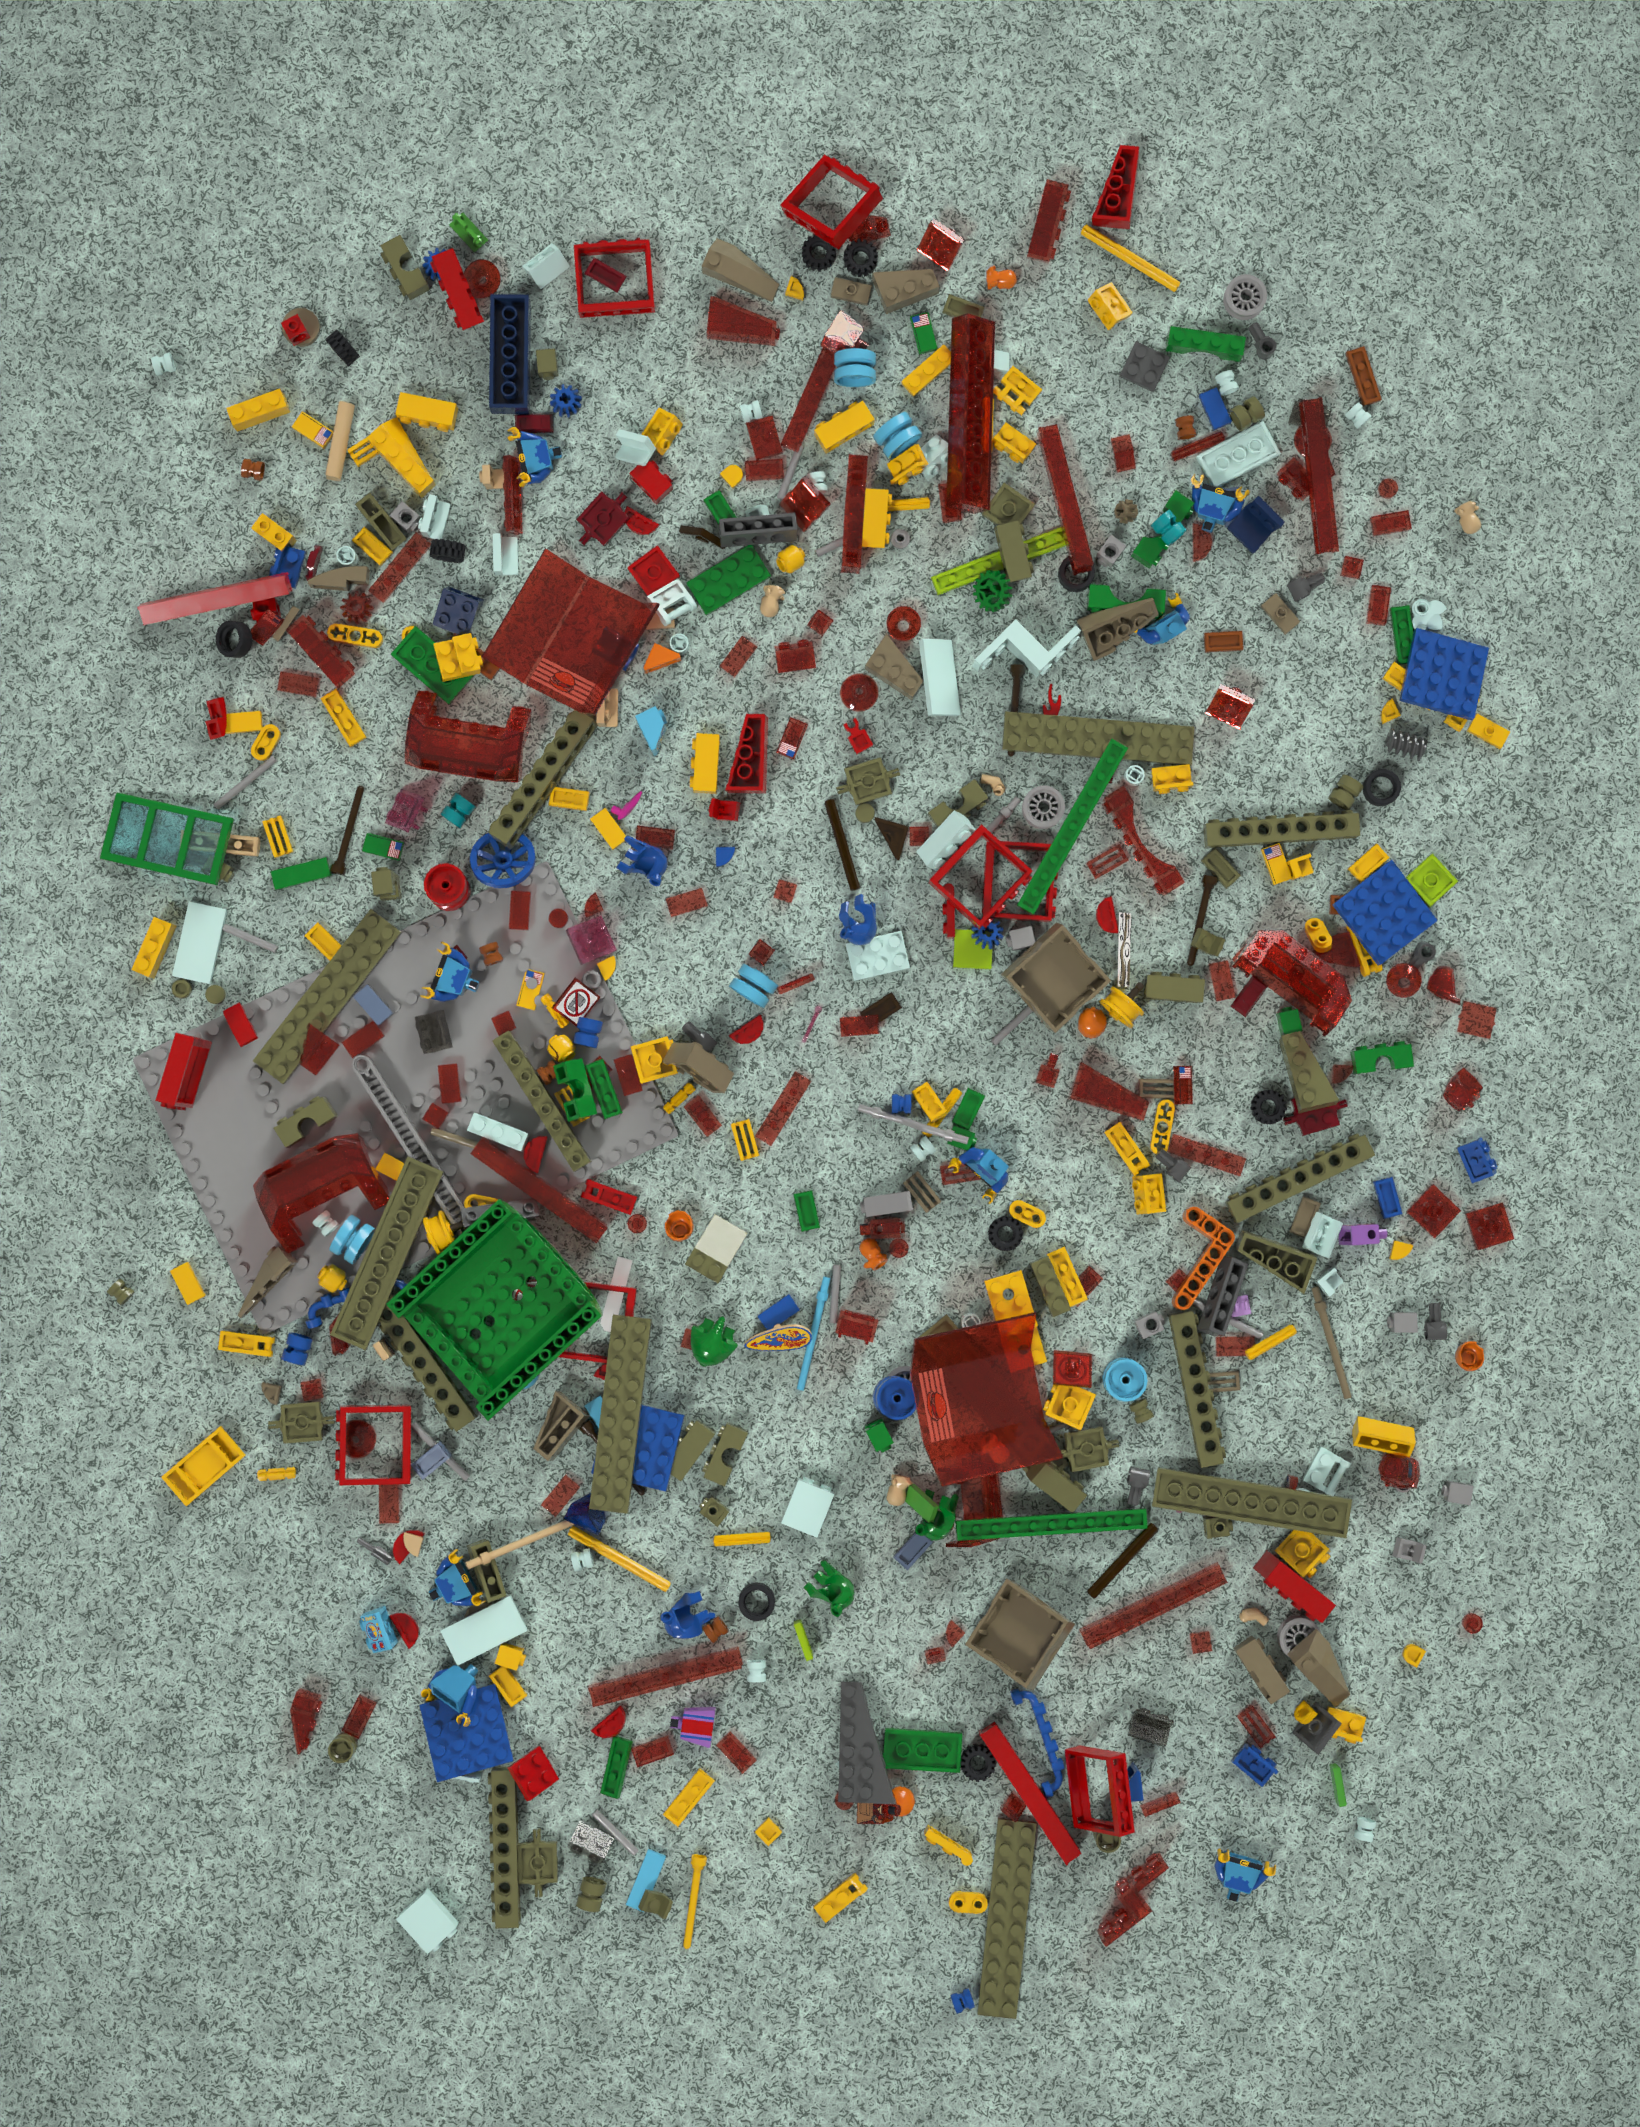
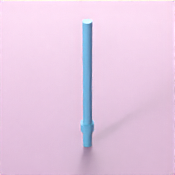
M823 1276L820 1291L817 1292L816 1299L818 1301L810 1330L812 1332V1340L806 1347L797 1385L798 1390L804 1391L824 1304L829 1296V1293H827L831 1279L829 1277Z

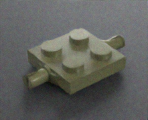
M881 757L844 768L847 784L836 787L838 795L849 792L853 796L855 806L892 795L889 785L890 778L900 776L898 768L887 771L883 766Z
M320 1401L280 1405V1420L268 1421V1425H270L268 1428H280L283 1434V1444L322 1441L324 1424H335V1416L323 1417Z
M1101 1426L1064 1433L1065 1450L1054 1451L1055 1459L1067 1457L1070 1472H1077L1109 1465L1108 1449L1118 1448L1119 1444L1116 1443H1119L1118 1439L1107 1441Z
M536 1828L533 1829V1841L517 1844L519 1884L535 1885V1897H538V1890L539 1897H543L542 1885L558 1883L557 1841L545 1842L541 1840V1829Z

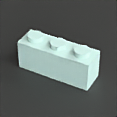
M954 810L916 852L927 867L938 871L976 829L966 816Z
M478 1113L473 1114L467 1129L469 1132L524 1152L530 1133Z

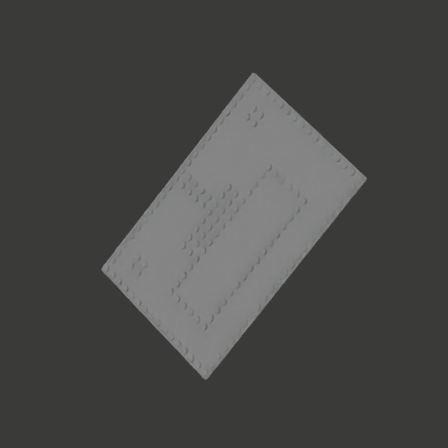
M548 862L534 866L528 878L518 885L509 888L490 887L469 897L465 905L455 911L442 910L400 930L402 932L354 994L356 995L368 984L394 1014L378 1026L352 997L285 1084L280 1083L254 1063L253 1059L325 967L243 1005L248 1020L252 1023L258 1039L243 1047H240L224 1015L184 1033L185 1035L212 1042L193 1108L186 1107V1110L170 1109L160 1106L161 1102L155 1101L173 1039L133 1058L136 1069L244 1298L246 1299L264 1260L268 1257L267 1252L272 1247L283 1246L298 1261L251 1310L262 1334H267L307 1315L311 1305L321 1300L320 1296L331 1293L332 1297L340 1295L339 1289L332 1293L318 1284L319 1279L317 1275L324 1265L334 1264L345 1271L347 1283L344 1288H351L367 1248L357 1262L352 1265L344 1260L345 1251L338 1256L329 1251L331 1243L340 1227L352 1214L361 1219L360 1228L367 1223L377 1228L397 1181L375 1169L384 1152L404 1163L408 1157L354 1072L352 1061L356 1056L364 1055L371 1059L441 1170L444 1171V1175L463 1204L466 1197L471 1194L497 1198L504 1202L536 1198L537 1203H540L678 1136L670 1115L663 1109L664 1103L654 1082L640 1083L631 1046L636 1044ZM440 942L447 943L451 948L458 945L468 957L466 960L470 964L469 969L472 970L470 978L479 981L476 992L466 989L463 996L459 995L457 999L445 1002L420 997V995H427V990L422 989V987H431L443 954L437 951V949L441 951L445 949V945ZM497 942L499 946L498 952L502 955L503 961L491 966H485L484 955L480 953L479 948L486 944ZM528 969L545 973L540 993L534 999L536 1004L535 1010L516 1006L523 978ZM595 970L601 975L602 982L597 989L591 990L586 988L598 998L584 1015V1018L603 1022L601 1032L596 1035L599 1037L598 1046L596 1049L575 1044V1056L572 1060L582 1058L585 1066L597 1061L600 1057L603 1058L604 1062L611 1068L608 1074L623 1113L604 1119L586 1070L589 1084L592 1086L591 1092L597 1114L590 1116L587 1120L573 1127L571 1122H568L564 1110L554 1093L568 1085H558L556 1078L549 1085H545L592 1161L580 1170L573 1172L492 1040L508 1030L511 1031L538 1074L536 1069L545 1067L553 1059L547 1051L549 1039L554 1035L559 1036L563 1034L568 1036L573 1042L575 1032L579 1031L577 1024L566 1015L563 1016L568 1019L569 1024L564 1028H560L557 1024L558 1021L552 1017L546 1008L547 1006L540 999L545 994H549L553 999L552 1001L558 1006L576 982L585 987L582 983V976L586 971ZM529 978L526 981V986L529 989H535L538 985L535 978ZM361 1059L358 1061L357 1067L359 1070L367 1068L366 1060ZM570 1090L566 1091L570 1099H572L573 1095ZM561 1094L560 1097L562 1098L563 1102H567L564 1095ZM317 1096L320 1098L326 1097L338 1117L323 1127H318L312 1118L305 1119L301 1125V1130L306 1138L290 1148H286L273 1129L277 1126L276 1122L284 1117L290 1118L294 1115L293 1111L303 1106V1108H306L310 1105L309 1101ZM478 1113L530 1133L527 1143L538 1136H548L539 1173L531 1171L526 1165L523 1158L524 1152L467 1131L473 1114ZM434 1127L505 1150V1157L501 1158L430 1135L431 1130ZM434 1196L425 1215L428 1219L438 1215V1211L442 1210ZM476 1200L471 1202L472 1207L478 1206ZM325 1210L331 1214L333 1220L340 1224L326 1237L322 1235L321 1229L315 1227L312 1223ZM423 1222L403 1268L436 1253L426 1237L427 1232ZM455 1231L454 1234H455V1237H456V1239H457V1238L459 1237V1235H458V1233Z

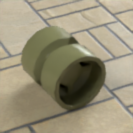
M1254 396L1243 401V405H1237L1229 410L1231 420L1241 432L1249 428L1252 422L1257 423L1265 418L1264 409Z
M1343 774L1337 783L1338 788L1332 790L1328 799L1338 807L1350 810L1355 802L1354 797H1358L1364 787L1356 779Z
M350 1733L338 1734L328 1747L330 1759L336 1763L347 1762L357 1750L356 1738Z
M1093 1832L1096 1845L1101 1851L1112 1853L1120 1847L1121 1837Z
M583 1877L580 1886L582 1892L578 1894L576 1906L584 1911L599 1912L603 1900L600 1896L605 1893L607 1883L598 1878Z

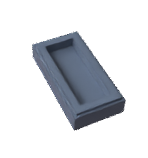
M368 984L353 996L378 1026L394 1014Z
M439 1441L412 1463L411 1467L424 1480L452 1457V1454Z
M915 1532L893 1558L908 1571L933 1543V1540L925 1536H919Z

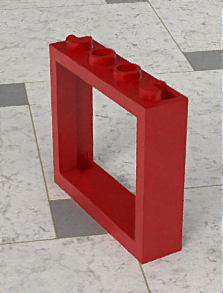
M824 154L780 206L786 217L839 250L882 201L883 197L879 191L880 187L875 182L870 183L862 174L859 173L857 175L849 166H843L836 158H830ZM830 170L866 192L834 230L798 208Z
M636 238L634 241L618 239L616 242L601 240L597 243L589 244L588 242H583V244L574 245L577 302L580 318L655 313L649 239L640 240V238ZM645 252L648 300L584 304L581 256Z
M981 824L931 877L929 884L980 930L983 926L985 928L988 927L993 921L991 917L996 912L998 914L1002 912L1006 907L1004 903L1009 898L1013 900L1019 893L1017 889L1022 884L1026 886L1032 879L1030 875L1033 870ZM981 838H984L1022 873V876L979 920L939 883Z
M987 841L982 917L991 909L994 848ZM1001 841L1011 850L1047 852L1051 844ZM1054 880L1046 892L1045 915L998 914L996 912L992 917L1005 920L1051 922L1052 918H1055L1056 907L1053 906V899H1056L1057 887H1054Z
M175 1033L155 1100L161 1102L160 1106L178 1110H186V1107L193 1108L212 1045L211 1041Z
M584 1281L586 1286L591 1289L628 1293L625 1316L634 1317L637 1288ZM564 1351L558 1357L607 1363L608 1356Z
M341 1405L340 1410H336V1422H340V1429L336 1430V1442H339V1449L335 1450V1461H339V1469H335V1481H339V1486L410 1484L411 1405ZM402 1412V1477L345 1478L346 1413Z
M1080 1745L1065 1749L1074 1828L1117 1837L1135 1833L1126 1754ZM1084 1757L1106 1760L1113 1822L1091 1818Z

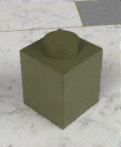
M555 348L536 350L539 377L544 380H552L554 377L559 376Z

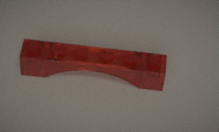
M849 454L840 573L860 574L868 456Z
M1122 786L1104 797L1102 800L1104 802L1102 804L1107 814L1111 813L1114 818L1112 820L1117 830L1121 829L1124 834L1122 836L1123 840L1134 849L1133 855L1138 862L1141 861L1144 865L1143 871L1145 875L1153 879L1155 883L1153 887L1156 892L1165 896L1183 885L1185 881L1176 867L1156 858L1141 842L1133 820L1134 801L1126 788Z

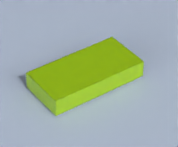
M800 1619L794 1621V1627L806 1661L812 1660L813 1652L804 1626Z

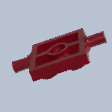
M601 491L576 519L586 531L579 539L584 546L591 537L597 539L603 546H606L630 519L620 506L628 498L623 492L613 500Z
M1294 1098L1291 1099L1293 1115L1283 1118L1285 1126L1296 1122L1302 1136L1339 1126L1337 1110L1348 1107V1105L1344 1104L1346 1103L1344 1099L1333 1106L1298 1113Z

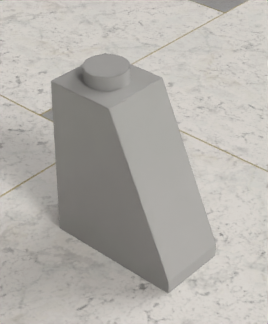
M910 1191L863 1198L864 1202H860L861 1213H865L866 1217L913 1210Z

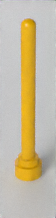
M693 1854L691 1856V1865L694 1870L683 1943L685 1949L691 1947L701 1870L704 1869L707 1861L705 1855Z

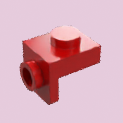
M712 798L709 805V817L716 820L738 822L741 803Z

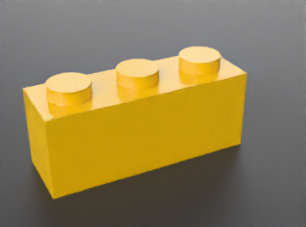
M280 388L226 408L232 426L237 432L290 413L285 395Z
M400 392L395 414L400 422L404 424L414 422L419 423L418 425L424 428L434 426L440 431L448 432V430L454 431L458 406L452 402Z
M856 401L848 406V410L843 413L839 411L828 422L822 421L816 425L814 435L827 454L873 426L875 419L864 401L859 403Z
M866 488L862 547L885 548V544L889 545V533H886V525H890L891 513H887L888 506L892 504V494H888L889 490Z
M696 733V738L692 739V750H695V757H691V769H694V776H690V788H693L694 793H717L719 734Z
M153 917L131 970L155 979L177 926Z
M1357 1416L1352 1429L1353 1446L1410 1458L1416 1444L1415 1432L1412 1427Z

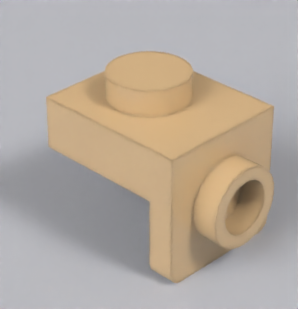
M482 465V471L479 472L480 483H483L486 489H505V470L493 469L490 465Z

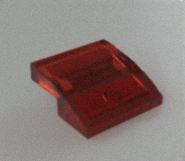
M805 476L801 478L793 490L787 493L780 502V505L787 513H795L797 525L803 532H806L822 516L831 503L810 479Z

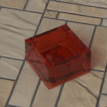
M840 1308L835 1333H838L837 1336L841 1338V1335L865 1340L864 1343L868 1345L869 1342L873 1343L878 1318Z

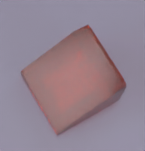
M942 1646L924 1651L928 1665L946 1660Z
M1011 1793L1001 1805L1000 1810L1016 1823L1025 1810L1026 1804L1015 1794Z

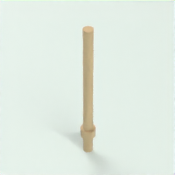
M574 1517L489 1553L487 1551L481 1553L479 1557L465 1562L469 1570L480 1564H488L492 1559L576 1524Z

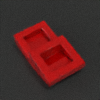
M224 697L206 701L211 720L205 721L210 740L224 737L227 726Z
M240 1002L222 1011L240 1047L258 1039L254 1027L248 1020Z

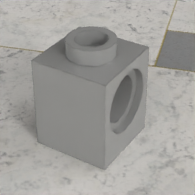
M403 501L390 514L392 520L410 534L412 531L416 532L418 530L421 517ZM407 515L412 516V519H411L410 522H408V523H404V522H403V518H404L405 516H407Z
M1110 535L1097 553V561L1102 566H1109L1111 568L1125 550L1126 545ZM1105 550H1113L1115 556H1107Z
M1032 926L1009 931L1008 936H1006L1008 948L1011 947L1012 951L1031 947L1035 943Z
M1155 1311L1133 1320L1142 1339L1165 1330L1163 1327L1165 1321L1161 1313L1157 1314ZM1149 1319H1153L1155 1327L1149 1330L1146 1327V1322Z
M1390 1312V1317L1387 1318V1326L1390 1328V1332L1418 1333L1417 1313Z
M1446 1480V1485L1442 1486L1441 1495L1444 1496L1443 1500L1447 1502L1471 1506L1474 1486Z

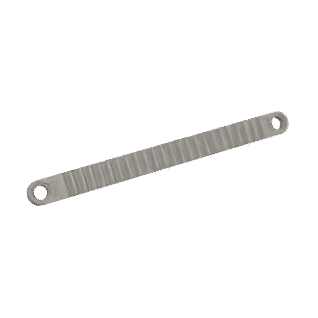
M364 1055L356 1056L352 1061L354 1072L407 1155L441 1170L371 1059ZM361 1059L367 1062L365 1070H359L357 1067V1063ZM443 1173L434 1197L451 1224L462 1221L460 1211L465 1207ZM462 1228L456 1232L460 1236L467 1228Z

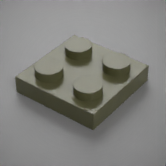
M1003 483L982 513V516L995 525L1017 520L1020 525L1029 515L1035 503L1006 483Z

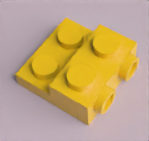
M471 633L452 637V640L433 643L443 682L480 674V667H483L481 655L477 656L475 649H478L476 637L472 638Z
M668 1036L631 1046L641 1084L678 1074V1067L673 1064L666 1065L663 1063L671 1044L674 1043L673 1039L669 1040Z
M1054 1381L1050 1390L1053 1393L1051 1400H1046L1042 1409L1046 1411L1044 1415L1081 1430L1096 1394L1073 1384L1055 1383Z
M1293 1530L1275 1549V1552L1304 1579L1307 1577L1312 1578L1318 1571L1316 1567L1320 1562L1325 1564L1331 1557L1329 1555L1331 1550L1313 1533Z

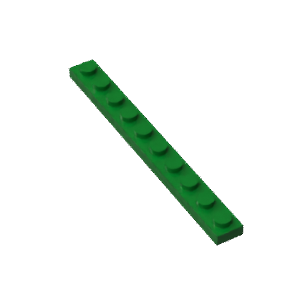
M1114 739L1110 740L1019 900L1018 907L1034 915L1128 747Z
M1140 1508L955 1520L956 1540L1147 1529V1510Z

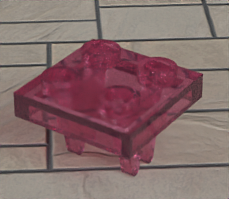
M401 789L395 797L392 809L387 813L385 823L405 832H409L411 827L419 830L420 827L413 822L419 810L427 813L428 809L421 806L425 798Z
M602 916L566 929V933L581 965L614 953L617 950Z

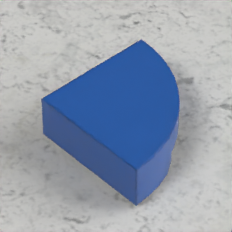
M716 847V867L724 866L732 859L735 847Z

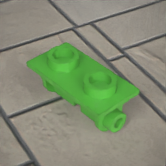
M463 212L461 214L455 213L452 216L453 221L449 226L474 253L488 241Z

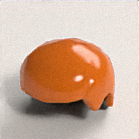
M1091 1007L1086 1008L1080 1013L1078 1030L1084 1037L1097 1038L1106 1029L1107 1019L1102 1010Z
M677 1210L671 1212L665 1222L667 1236L673 1241L678 1242L688 1239L694 1230L692 1218L685 1211Z
M1475 1341L1464 1342L1458 1346L1455 1352V1360L1462 1369L1476 1371L1484 1362V1349Z
M896 1786L892 1789V1793L897 1804L884 1805L887 1811L889 1806L895 1807L894 1816L903 1817L913 1810L915 1798L908 1788Z

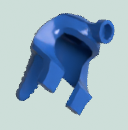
M626 836L624 840L636 851L629 848L625 856L635 862L629 866L620 861L616 868L625 875L628 873L645 874L647 879H650V884L659 886L662 881L661 876L665 873L668 865L665 854L658 847L651 846L631 836Z
M862 894L855 897L854 907L855 910L863 914L865 920L863 923H858L849 916L848 901L841 904L839 919L844 925L840 932V937L847 939L854 945L869 944L877 932L876 905L873 902L865 904L863 901L864 895Z
M700 1591L685 1593L668 1612L662 1613L661 1621L664 1623L667 1633L672 1637L689 1639L699 1636L703 1633L702 1625L715 1618V1614L708 1613L707 1610L696 1615L690 1613V1606L703 1600Z

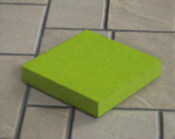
M1433 853L1405 877L1428 907H1431L1458 882Z
M955 929L953 968L991 970L992 949H989L988 944H986L985 949H982L983 943L981 942L979 945H975L978 938H971V935L975 933L972 930ZM985 931L983 934H986L987 937H990V934L992 932Z

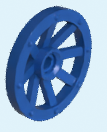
M489 833L483 835L474 844L470 853V865L475 877L483 884L493 888H509L520 884L528 878L535 866L536 856L531 841L522 834L518 842L523 846L511 854L512 849L505 847V850H500L496 840ZM488 843H491L496 853L494 856L482 851L483 847ZM528 852V861H515L521 855ZM478 856L493 863L478 866ZM511 868H523V870L515 875ZM497 869L492 877H489L483 873L485 871ZM503 872H506L507 875L510 877L506 879H499Z

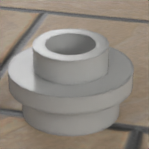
M898 529L892 533L891 543L894 547L903 549L909 544L910 536L905 530ZM903 536L904 540L900 542L897 540V537Z

